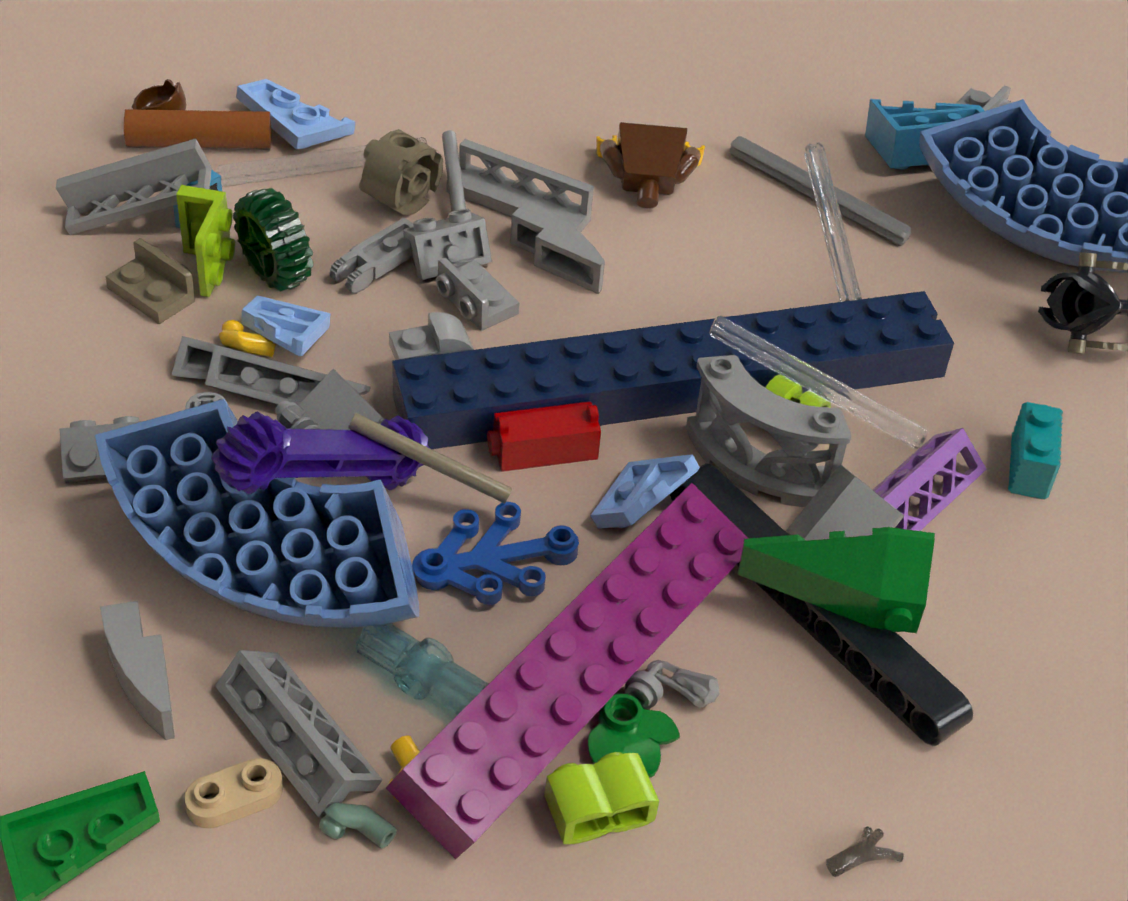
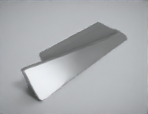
M185 336L181 338L172 375L178 377L206 379L205 385L279 404L282 401L294 402L297 405L327 376V374ZM346 380L360 395L370 392L371 386Z

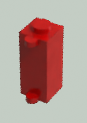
M590 401L494 413V429L487 432L490 456L497 455L501 472L597 460L601 439L597 405H592Z

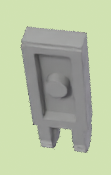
M402 218L350 249V252L340 257L339 260L337 259L329 269L330 277L337 282L344 281L346 278V288L353 294L368 288L373 278H379L413 257L411 241L404 238L403 229L414 227L413 223L406 218Z

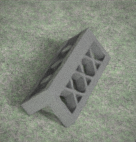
M193 139L57 179L56 190L68 207L65 228L69 235L177 205L176 194L181 185H187L198 180V184L192 187L210 189L212 167L198 141ZM161 191L157 196L149 198L155 192ZM127 201L122 206L116 207L120 202ZM92 211L89 215L79 218L80 214Z
M467 139L460 143L459 160L466 200L512 217V214L528 199L566 220L579 232H582L591 221L594 186ZM471 155L479 157L487 168L482 169L472 165ZM504 166L511 169L518 180L515 181L507 178L500 168ZM536 178L544 181L550 191L544 192L539 190L532 180ZM448 180L446 185L447 193H449ZM569 190L582 195L581 205L571 202L565 191Z
M238 651L215 687L318 818L326 815L324 810L334 803H342L350 791H375L382 782V778L279 653Z

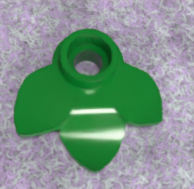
M616 694L599 711V725L589 734L588 751L593 764L597 763L603 756L613 752H620L622 754L638 753L650 778L655 776L660 766L661 751L659 745L669 744L678 740L680 733L674 721L667 714L661 711L643 709L640 702L631 695ZM616 718H625L628 721H620Z

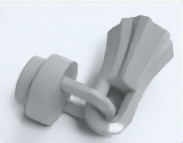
M661 660L650 662L647 666L648 672L636 671L626 681L624 694L635 697L643 709L655 706L663 696L661 683L677 690L699 708L715 702L720 694L717 678L682 669ZM663 668L674 673L671 679L662 675Z

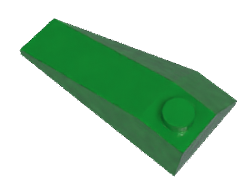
M881 527L872 528V535L846 537L845 531L829 532V539L806 541L798 534L744 539L738 575L871 628L917 634L926 607L935 533Z

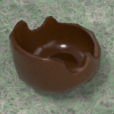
M167 79L163 86L157 85L142 90L134 98L132 108L137 110H185L187 104L180 82H177L175 85L170 79Z

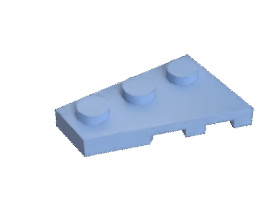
M268 79L237 86L236 98L251 111L270 112L271 128L295 149H305L315 144L354 134L355 121L347 117L342 118L341 121L329 116L330 109L320 104L315 107L300 102L299 94Z

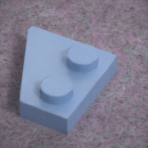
M257 295L242 309L241 324L295 355L303 356L329 329L331 313Z
M693 454L628 462L590 516L598 529L631 526L694 475L700 467Z

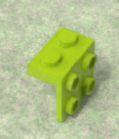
M181 185L176 197L183 253L196 255L200 295L210 297L214 286H220L226 262L231 261L235 253V239L230 238L233 218L232 209L227 208L226 192Z

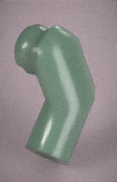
M334 803L324 810L326 815L319 822L320 830L333 839L343 837L348 827L358 830L380 848L387 847L397 832V828L366 805Z

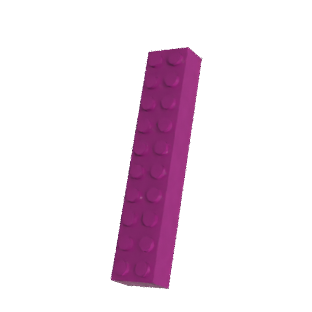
M691 483L401 770L386 789L457 859L479 839L740 562L744 539L749 538Z

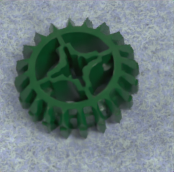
M272 187L256 189L240 198L234 207L233 219L236 223L234 230L238 234L237 242L240 243L243 250L242 254L248 260V266L253 268L262 281L267 282L269 288L275 287L280 292L285 289H293L299 286L301 282L306 281L311 276V268H313V260L311 258L313 251L309 247L310 238L305 233V225L301 223L299 213L292 209L291 202L285 200L284 195L280 191H275Z

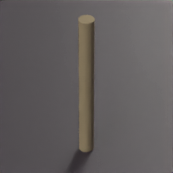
M356 412L350 422L349 429L504 504L512 491L511 487Z

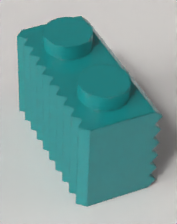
M1030 402L1022 404L1011 440L1008 490L1011 493L1039 499L1049 497L1061 466L1060 450L1062 447L1061 427L1063 424V411L1060 408Z

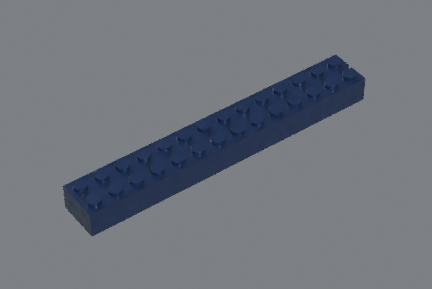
M921 291L392 360L393 398L398 416L409 420L411 423H415L424 431L423 433L429 438L427 445L430 449H439L487 442V432L494 429V413L591 401L592 405H597L600 426L694 413L697 410L702 379L697 369L698 358L736 355L750 376L763 387H766L769 381L776 375L782 374L800 384L803 390L802 393L810 390L817 395L945 377L954 341L942 320H936L938 313L926 292Z

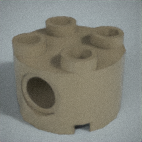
M400 129L390 131L381 137L379 141L373 139L366 145L363 153L366 161L359 188L364 193L403 215L415 214L428 203L429 199L425 198V195L429 189L435 192L439 186L443 173V158L441 154L436 152V149Z

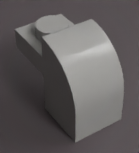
M428 313V325L389 332V345L395 360L474 350L462 322L455 316L447 313Z

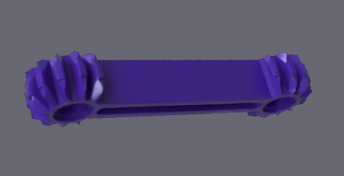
M258 411L251 414L249 418L242 415L237 424L232 428L227 426L228 432L223 438L216 441L219 449L213 453L211 458L216 464L215 470L220 474V478L230 487L233 486L238 491L242 490L248 495L254 493L258 488L262 490L267 489L269 482L274 478L365 476L370 481L381 480L384 487L390 491L398 485L401 487L406 485L407 480L411 476H416L418 468L423 466V464L353 430L286 429L276 419L273 420ZM398 415L390 421L384 419L381 422V425L430 448L427 445L429 438L415 423H411L409 420L403 419Z

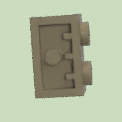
M141 238L133 242L135 259L105 276L109 290L158 324H161L195 302L194 278L190 270L185 265L178 264L165 255L158 247H153Z

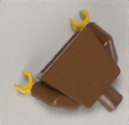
M624 122L619 124L618 141L617 135H612L610 140H603L600 136L596 137L597 156L604 159L614 177L621 179L623 190L637 192L636 202L642 208L656 207L659 194H672L675 184L683 183L695 168L701 165L705 146L701 145L700 148H695L689 145V142L686 141L688 128Z

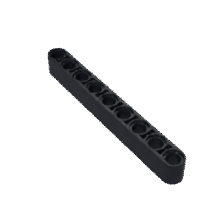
M705 463L700 466L694 475L670 493L671 499L674 501L693 483L748 538L789 535L711 464ZM755 582L926 744L932 746L939 745L973 719L972 706L966 696L896 632L871 628Z

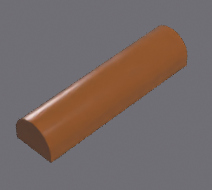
M125 109L124 139L126 147H168L196 139L201 148L271 149L270 112Z

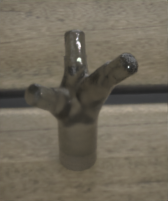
M866 826L857 842L826 859V866L832 876L838 877L868 861L890 859L902 862L904 854L893 849L875 846L884 836V833L879 828L873 832L871 827Z

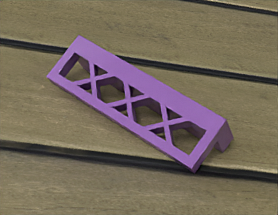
M964 428L934 435L873 490L904 515L895 528L921 531L987 469ZM959 452L969 467V470L964 474L956 472V456ZM935 474L943 476L941 495L932 493L933 475ZM910 496L920 498L919 515L917 517L908 515Z

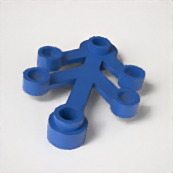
M506 502L505 504L500 503L497 505L494 523L474 549L470 552L457 554L465 540L473 538L479 531L478 514L472 510L463 509L455 513L453 529L437 549H426L418 553L413 560L412 568L414 577L426 589L440 590L450 584L476 596V599L482 604L493 605L502 598V581L519 588L521 593L531 597L540 595L545 589L546 575L541 568L527 566L519 569L507 562L544 556L552 564L568 565L577 558L579 539L570 527L559 525L553 527L543 538L499 546L510 531L519 527L521 521L520 507L516 503ZM504 515H511V516H513V517H511V518H506V517H503V516H504ZM461 523H470L471 525L465 526ZM478 569L487 574L476 578L464 571ZM533 579V580H536V581H538V582H536V583H529V582H527L526 580ZM484 588H493L494 591L488 592V591H485V590H483V589H484Z

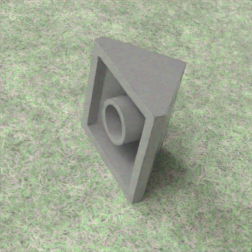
M840 464L789 526L787 531L790 535L798 534L802 536L806 541L829 539V532L845 531L846 537L872 535V528H895L904 515Z

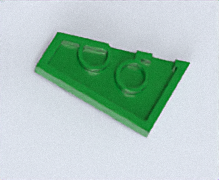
M146 772L133 774L0 816V840L16 900L40 901L159 823L158 808Z

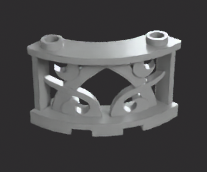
M736 355L698 358L697 369L702 379L696 416L687 417L686 424L690 440L698 453L708 464L713 462L726 472V477L739 488L756 496L759 491L781 497L780 503L806 507L839 465H842L846 446L851 440V433L840 408L800 404L774 394L750 376ZM738 423H751L768 431L783 450H775L768 454L763 453L750 444L745 432ZM819 444H830L827 450L812 451ZM825 462V466L816 465V463Z

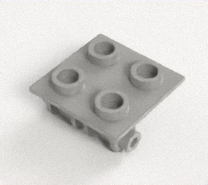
M334 369L299 405L294 402L282 401L275 409L278 422L286 429L351 430L348 427L355 412L378 424L384 419Z

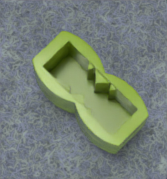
M609 753L593 765L567 763L556 768L546 778L544 797L563 844H578L599 838L609 832L628 831L645 826L656 819L659 799L638 753Z

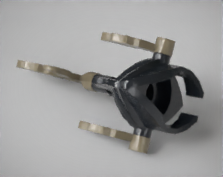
M1080 252L1078 273H1059L1041 286L1042 292L1051 293L1046 300L1050 308L1039 307L1038 313L1051 327L1071 332L1068 352L1085 354L1086 347L1128 351V344L1086 340L1087 335L1100 330L1116 315L1128 316V300L1119 299L1111 285L1101 276L1094 273L1095 268L1128 271V263L1097 261V254Z

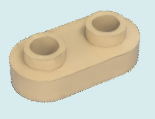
M254 758L200 777L193 781L185 792L187 816L192 823L199 827L216 828L268 809L276 804L282 795L281 771L274 762L268 759ZM257 777L264 778L263 780L258 782L250 780ZM212 793L217 794V796L212 799L203 798L204 796Z

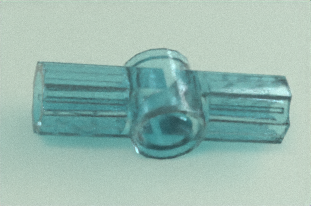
M391 623L365 626L360 638L356 642L357 653L393 674L395 682L403 692L417 700L425 699L428 696L457 715L489 684L454 663L451 653L439 641L432 638H424L420 642Z

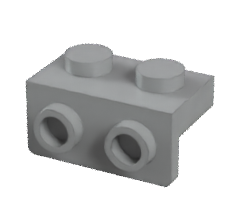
M125 416L115 418L113 424L96 425V422L92 420H79L71 422L70 428H59L64 481L72 482L107 478L101 465L95 435L143 421H139L138 417Z

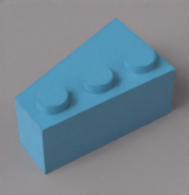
M870 99L865 137L890 168L903 170L910 166H929L920 150V132L984 112L985 110L980 105L936 103L935 109L914 108V101H903L902 107L881 106V99Z

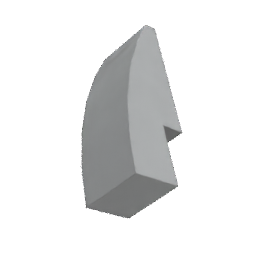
M527 199L512 214L510 244L535 254L534 266L599 294L603 285L605 261L596 248L566 220Z
M138 601L100 606L109 657L119 684L130 703L147 724L165 740L175 739L161 634L143 637Z

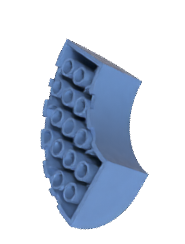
M1024 99L920 132V150L934 175L947 192L972 217L990 231L1020 248L1066 265L1079 267L1080 252L1097 254V261L1128 263L1127 158H1124L1123 162L1099 159V154L1083 150L1074 145H1070L1068 148L1050 136L1051 131L1035 117ZM1095 268L1097 271L1128 273L1125 270Z
M225 399L95 435L101 465L107 480L112 486L114 494L120 503L119 505L132 525L164 561L182 577L208 594L256 615L276 621L312 627L353 628L376 626L419 617L420 610L416 582L403 525L381 480L350 485L322 484L321 487L298 482L295 478H274L269 482L267 489L262 490L258 488L250 495L242 490L238 491L233 486L230 487L220 478V474L215 470L216 464L211 459L213 453L219 449L216 441L227 434V426L232 428L238 422Z

